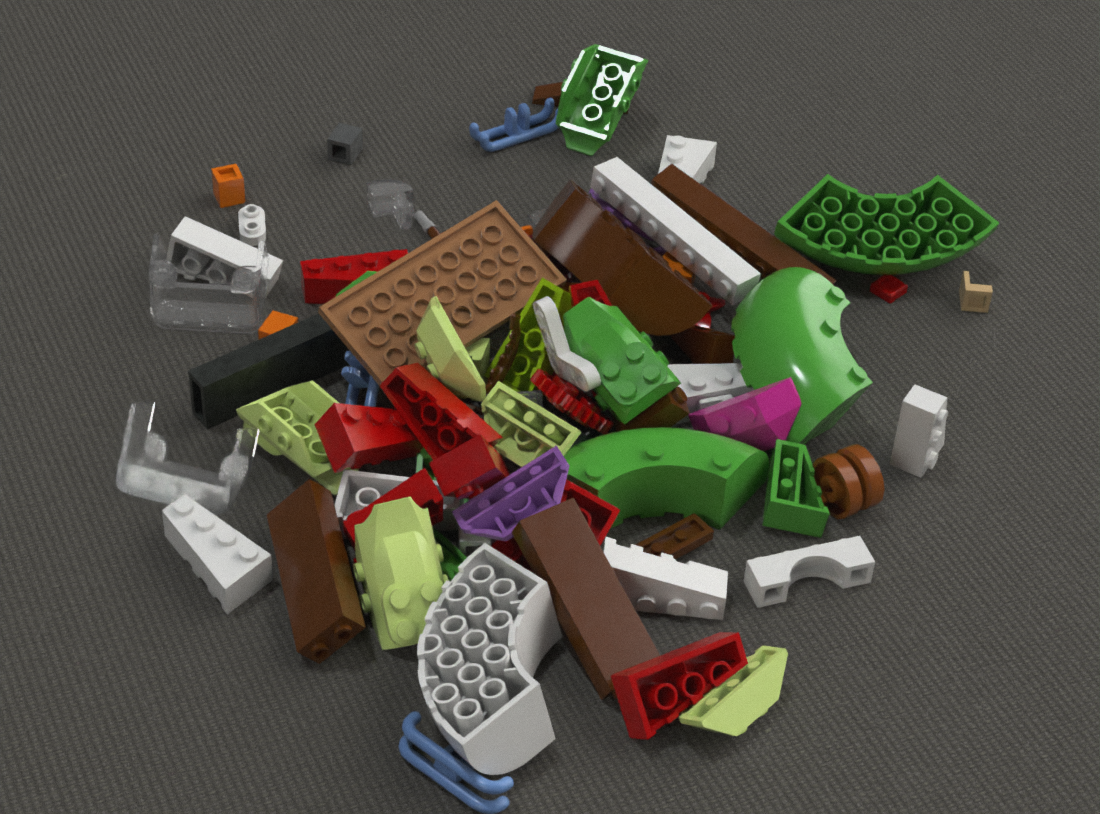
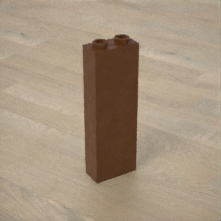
M308 479L267 514L297 653L320 664L366 627L331 491Z
M571 498L520 520L512 530V534L533 573L548 583L556 616L601 700L610 696L617 699L610 675L658 657L660 654L574 498Z

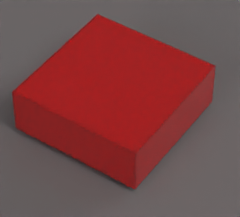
M884 275L870 285V292L889 304L906 294L908 285L892 275Z

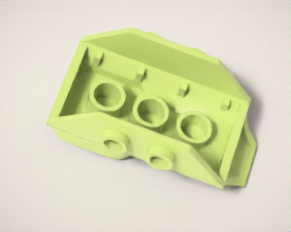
M312 380L289 386L236 409L238 416L244 421L243 430L263 449L272 455L286 456L331 491L334 496H337L343 471L334 473L314 425L333 403H339Z
M410 496L375 504L369 517L363 523L355 525V554L357 563L353 564L354 575L357 582L362 583L364 594L360 595L363 612L369 614L382 650L418 644L419 636L423 634L426 625L424 619L432 602H437L442 594L441 587L446 580L449 581L447 575L442 574L440 562H443V552L440 544L435 543L428 508L422 509Z

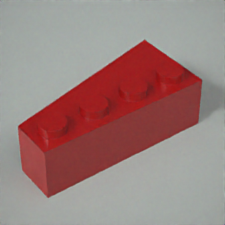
M333 403L314 424L334 473L342 472L345 468L349 467L352 470L358 469L364 464L369 463L377 465L383 460L391 462L415 457L424 448L397 409Z

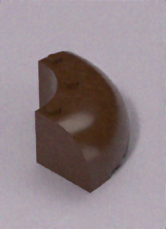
M571 179L548 207L532 234L533 240L546 256L550 253L580 280L579 283L598 279L612 306H617L637 331H644L646 334L659 336L676 334L695 325L712 307V304L702 294L699 295L700 291L679 271L675 269L673 272L671 270L672 268L669 266L668 261L651 247L648 248L643 239L629 227L625 229L622 222L610 211L605 209L603 212L601 205Z

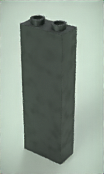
M318 313L188 370L192 414L208 430L238 416L236 409L289 386L312 380L315 381L348 366L349 363L345 361L344 357L345 352L349 351V349Z

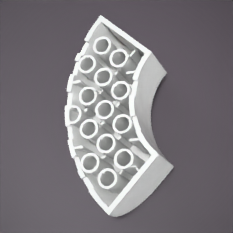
M484 543L459 565V573L451 581L446 580L441 587L442 594L437 602H432L424 619L426 625L423 634L419 636L417 657L419 660L418 677L428 710L439 731L452 748L477 771L488 775H500L524 765L555 740L540 683L533 679L542 658L562 638L548 583Z

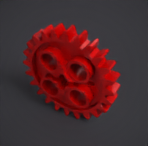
M538 368L531 377L530 381L543 392L547 400L562 413L565 412L568 417L579 422L584 427H591L605 435L614 425V422L601 412L602 410L591 397L582 390L579 391L576 386L568 381L566 382L558 375L554 377Z

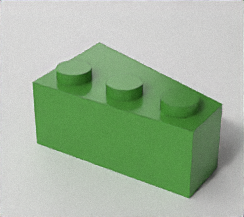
M776 439L769 462L762 526L821 538L830 513L828 507H824L821 498V487L817 486L814 479L815 470L806 445Z

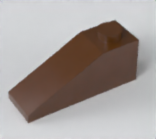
M693 325L682 332L669 335L694 364L733 363L734 351L732 341L735 339L733 334Z

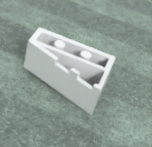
M914 384L902 402L889 465L922 478L928 468L933 469L938 459V452L944 445L945 424L948 416L947 397Z

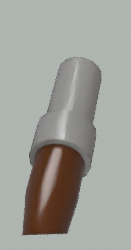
M421 210L414 214V218L421 225L422 230L431 239L441 234L437 230L436 225Z

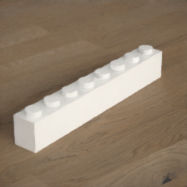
M615 157L594 167L590 187L731 305L741 302L744 296L759 282L760 272L621 159Z

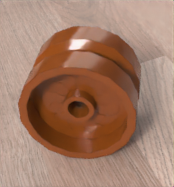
M858 444L849 445L839 449L836 453L817 458L812 464L815 470L814 479L817 486H820L822 490L821 498L824 507H828L829 515L832 517L845 519L857 514L859 510H866L876 506L883 500L885 491L883 476L876 460L866 448Z

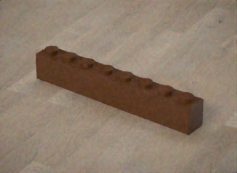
M670 164L652 179L651 185L760 272L761 279L784 268L801 267L817 272L835 286L836 280L675 165Z

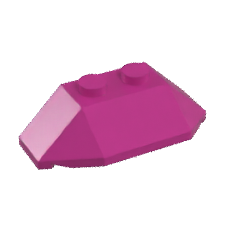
M789 377L690 413L688 417L694 430L726 436L761 451H766L774 448L776 439L787 440L802 403L793 380Z

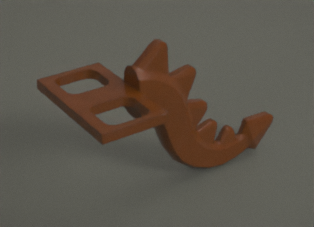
M511 314L510 329L512 331L509 335L510 342L505 346V353L500 355L496 367L490 371V377L485 387L486 396L498 381L503 383L515 360L521 336V316L518 314ZM466 398L467 404L475 406L471 403L470 398ZM475 406V413L484 416L482 409Z

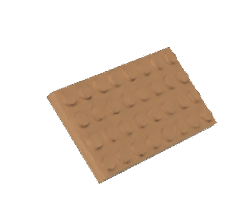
M496 200L319 307L318 313L380 386L396 367L418 362L427 370L426 365L428 363L425 358L422 360L419 358L414 344L418 342L416 330L431 298L437 296L461 342L467 348L508 322L512 313L519 315L542 277L560 288L565 285L567 279Z

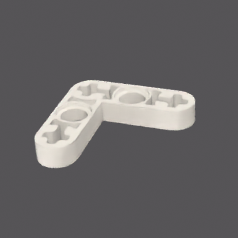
M546 296L533 303L534 313L555 373L586 392L600 386L601 379L596 367L590 361L570 351L561 319L553 300Z

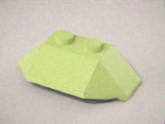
M435 296L431 298L416 330L418 342L414 344L416 352L421 360L425 358L428 363L426 365L427 371L453 394L482 402L486 398L485 382L477 371L439 299Z
M500 381L496 383L481 403L484 421L503 437L493 448L520 467L525 466L555 446L558 447L564 456L581 434V431Z
M761 646L755 650L754 655L746 657L748 661L746 666L718 687H713L703 695L704 698L696 704H691L684 709L679 716L680 722L685 725L730 736L743 734L750 724L758 717L766 714L768 708L779 700L788 657L786 648Z

